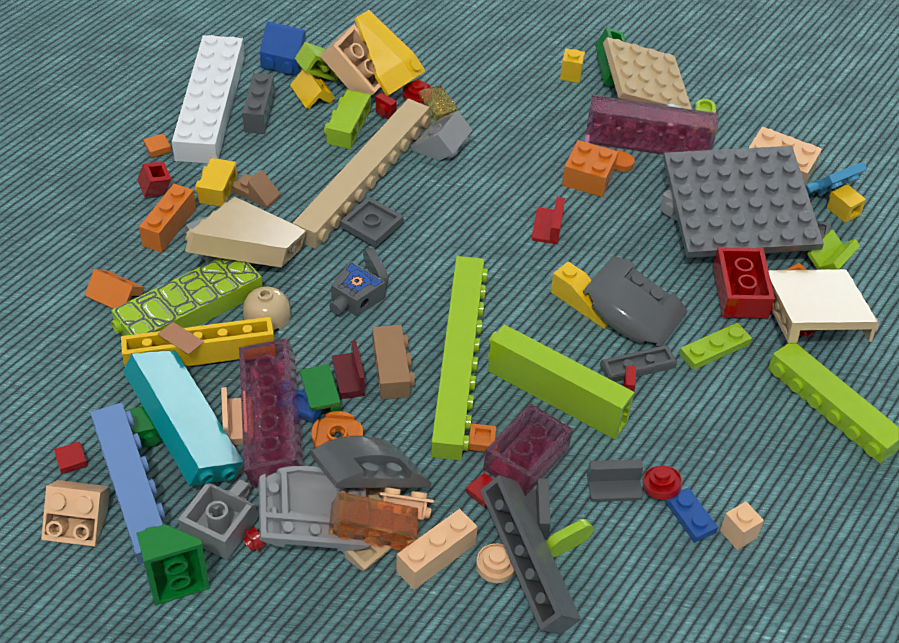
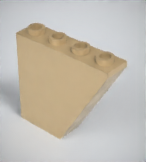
M234 197L187 232L185 251L205 256L282 267L301 250L307 230Z

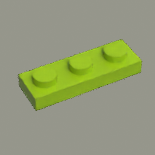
M737 322L681 347L679 355L695 370L750 345L752 337Z

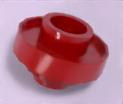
M415 80L403 87L402 95L405 101L411 99L425 105L431 101L433 91L429 84L421 80Z
M670 466L652 467L644 474V491L652 498L660 500L676 497L682 488L681 474Z

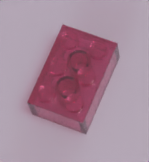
M530 403L485 450L483 470L494 477L501 475L518 481L526 496L537 484L538 478L542 479L569 449L573 428Z

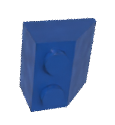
M267 21L260 48L261 68L297 76L302 71V67L295 60V57L304 42H306L305 30Z

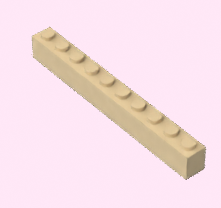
M407 99L292 224L307 230L303 244L317 249L322 242L328 239L329 234L340 226V221L353 210L358 202L363 200L365 194L374 188L380 177L385 176L389 167L397 162L399 156L406 152L409 145L418 139L423 129L429 126L431 122V117L429 116L430 107Z

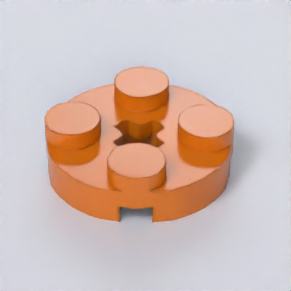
M342 411L330 412L326 414L325 418L320 421L318 419L313 424L312 443L317 448L325 442L336 439L331 436L335 435L336 432H341L342 437L363 436V427L361 423L354 420V416L350 413Z

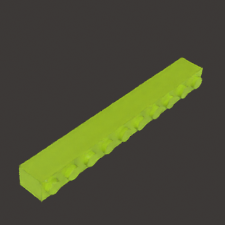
M456 256L432 437V458L462 461L463 450L468 451L469 435H465V430H470L472 415H467V410L473 409L474 395H469L470 390L475 391L476 376L472 375V371L477 372L478 357H474V352L479 353L480 338H476V334L481 335L482 320H478V316L483 317L484 303L480 302V299H485L486 285H482V282H487L488 269L483 268L484 259Z

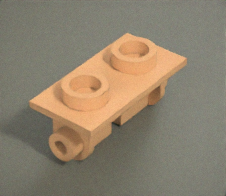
M385 488L384 492L377 491L378 495H383L382 501L377 500L376 511H380V514L400 516L401 506L406 507L405 517L420 520L430 518L431 508L427 507V502L434 503V500L427 499V493L411 491V496L400 495L401 489Z

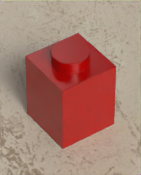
M164 161L144 163L137 181L144 197L161 196L166 194L171 177Z

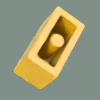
M210 158L208 165L203 168L201 179L195 185V193L198 194L199 203L222 207L228 201L232 192V185L238 179L236 162Z

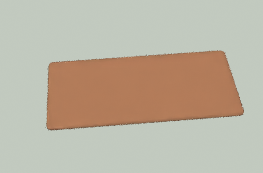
M174 322L158 333L159 336L187 354H190L204 342Z

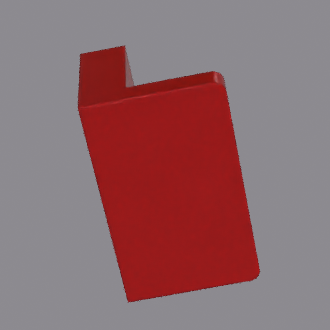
M556 197L554 209L537 208L532 241L558 245L565 198Z

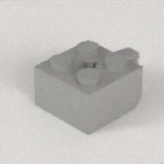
M239 480L230 491L219 488L211 483L205 484L179 517L180 531L201 539L204 549L228 560L243 540L242 538L246 536L244 530L247 529L249 531L257 521L256 505L246 499L250 493L249 483Z

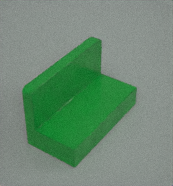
M329 364L301 369L300 376L310 410L315 411L328 408L329 413L341 411V402Z

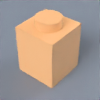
M745 501L725 514L720 532L739 550L758 538L764 520Z

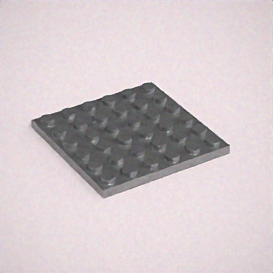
M793 146L664 153V165L687 258L716 256L718 247L763 248L764 253L822 250L824 243Z

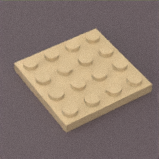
M608 37L605 39L603 45L619 99L664 111L669 102L690 110L692 113L675 56L669 53L658 52L654 49L640 47L637 44L626 43L619 39Z

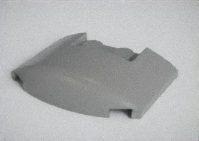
M314 466L284 467L278 469L277 473L267 477L263 474L259 477L260 540L280 547L289 544L337 548V551L368 548L369 532L366 488H335L321 468Z

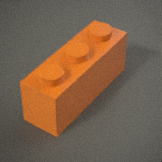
M173 184L139 226L142 246L161 253L166 249L196 210L194 190L177 184Z

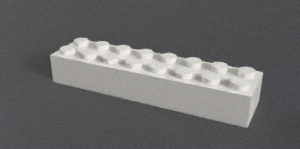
M203 35L172 139L175 161L208 163L210 158L219 159L245 58L243 38Z

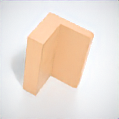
M227 387L221 388L223 430H225L233 445L251 444L248 397L228 399Z

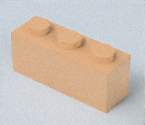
M458 509L397 553L396 572L415 590L476 545L478 526Z

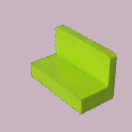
M832 229L822 237L824 243L822 250H810L808 256L817 270H839L860 245L856 239L842 243Z

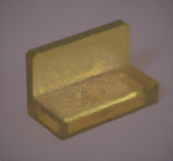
M441 85L419 91V96L426 106L430 107V111L436 119L445 117L457 110L459 111Z

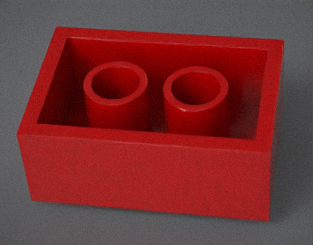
M718 247L713 263V271L722 317L769 318L775 297L764 249Z

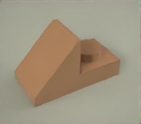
M259 170L253 177L245 173L232 185L233 193L266 209L281 197L280 192L263 170Z

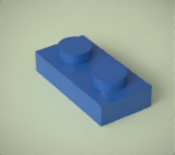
M689 487L681 490L676 497L666 499V505L694 543L717 533L718 526Z

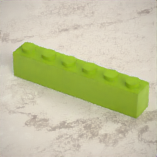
M788 343L773 353L768 370L790 387L793 392L802 397L812 408L821 413L831 424H834L850 440L866 451L869 456L881 464L899 450V427L797 343Z

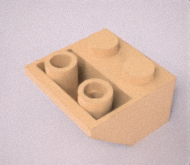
M61 480L47 485L41 540L96 546L108 513L110 486Z

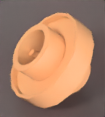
M489 544L478 553L476 560L477 572L486 581L504 583L515 574L503 544Z

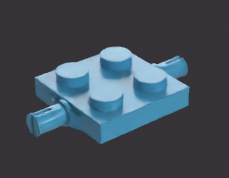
M861 162L828 175L821 180H815L813 183L805 185L809 196L818 193V196H822L832 189H839L847 183L859 179L858 174L865 172L867 167Z

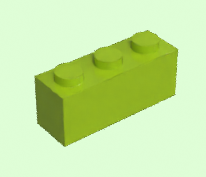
M347 89L344 96L340 97L337 109L333 110L330 122H327L325 125L324 134L327 135V144L347 149L352 148L371 111V94Z

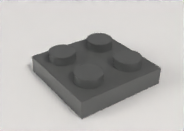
M368 197L340 221V227L377 247L403 223L404 216Z

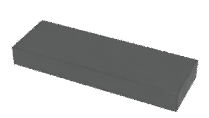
M664 345L603 359L600 362V367L606 378L618 382L624 379L627 365L636 366V377L676 368L677 361L669 346Z

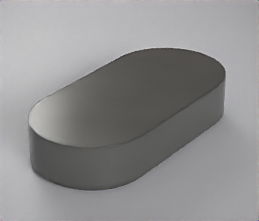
M373 248L364 250L363 257L368 271L385 281V286H387V271L377 252Z

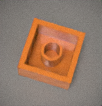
M577 140L564 166L562 186L603 197L615 172L619 151Z

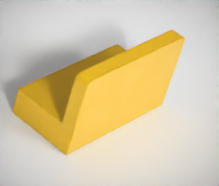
M303 69L290 84L307 109H310L319 98L328 103L335 99L321 77L306 73Z

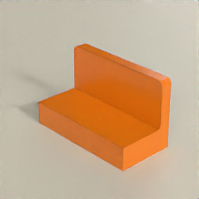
M94 269L85 295L114 309L129 302L132 295L141 296L145 287L108 270Z

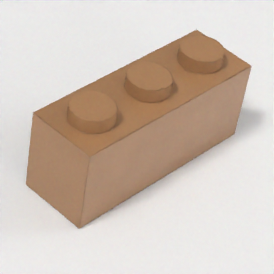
M402 325L372 327V343L380 399L410 397V387L415 386L414 372H409V368L412 367L411 354L406 353L405 350L409 347L408 335L403 334Z

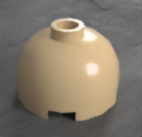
M269 286L259 287L250 292L243 303L244 320L271 317L273 330L279 328L280 331L290 321V304L285 294L277 288Z

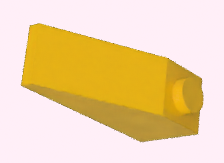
M569 261L553 273L550 292L605 329L609 324L593 309L592 305L594 302L589 292L586 296L583 293V290L592 280L584 271Z

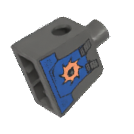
M350 261L332 283L331 299L333 302L329 305L331 311L336 315L341 314L344 310L354 315L362 314L385 298V281Z

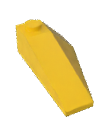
M370 10L354 18L361 39L366 43L369 50L367 54L368 59L374 64L376 70L373 72L374 76L387 96L425 72L415 53Z

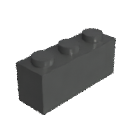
M253 73L242 113L244 133L265 134L275 96L274 75Z

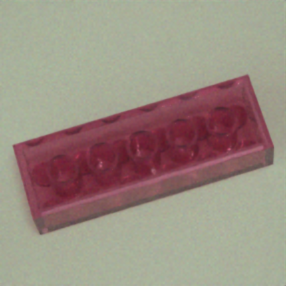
M592 95L585 142L660 155L668 152L712 150L717 132L718 113Z
M288 338L239 348L244 471L252 488L259 487V477L263 474L267 477L277 473V470L280 468L303 466L295 355Z

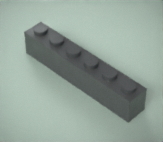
M498 475L483 487L480 492L540 630L561 635L579 622L581 618L519 482Z

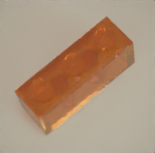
M339 492L331 503L329 534L337 535L342 539L354 538L363 540L367 544H383L391 546V548L396 550H403L417 538L418 508Z

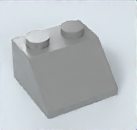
M457 110L430 123L411 146V149L439 161L446 157L450 159L459 152L458 148L468 141V135L472 132V128Z

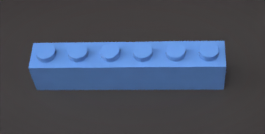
M118 403L90 413L138 564L143 563L136 533L148 527L163 525L161 519L165 518L161 502L155 503L153 496L157 495L156 486L153 479H147L145 472L150 470L146 457H140L138 449L142 448L138 433L132 434L130 428L134 426L131 412H125L123 404Z

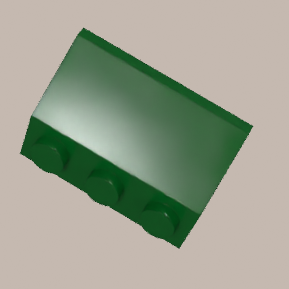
M165 524L157 527H148L136 533L155 606L210 589L201 539Z

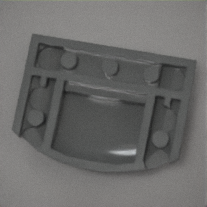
M612 256L583 290L584 295L586 296L589 292L594 302L592 305L593 309L606 323L624 336L641 344L647 341L657 343L655 347L662 346L688 311L674 292L671 295L633 268L635 263Z
M340 437L325 442L310 452L311 457L335 488H430L431 486L428 478L404 451L394 444L376 437Z

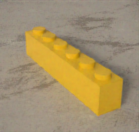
M271 317L184 328L204 341L190 354H187L159 336L158 333L160 331L121 336L124 366H126L132 353L175 350L185 367L275 354Z

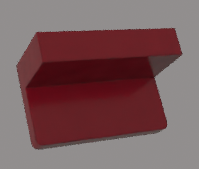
M351 341V353L332 356L340 400L365 396V377L357 342Z

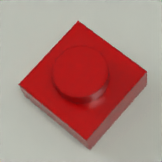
M379 93L376 96V113L389 120L397 111V101L383 93Z

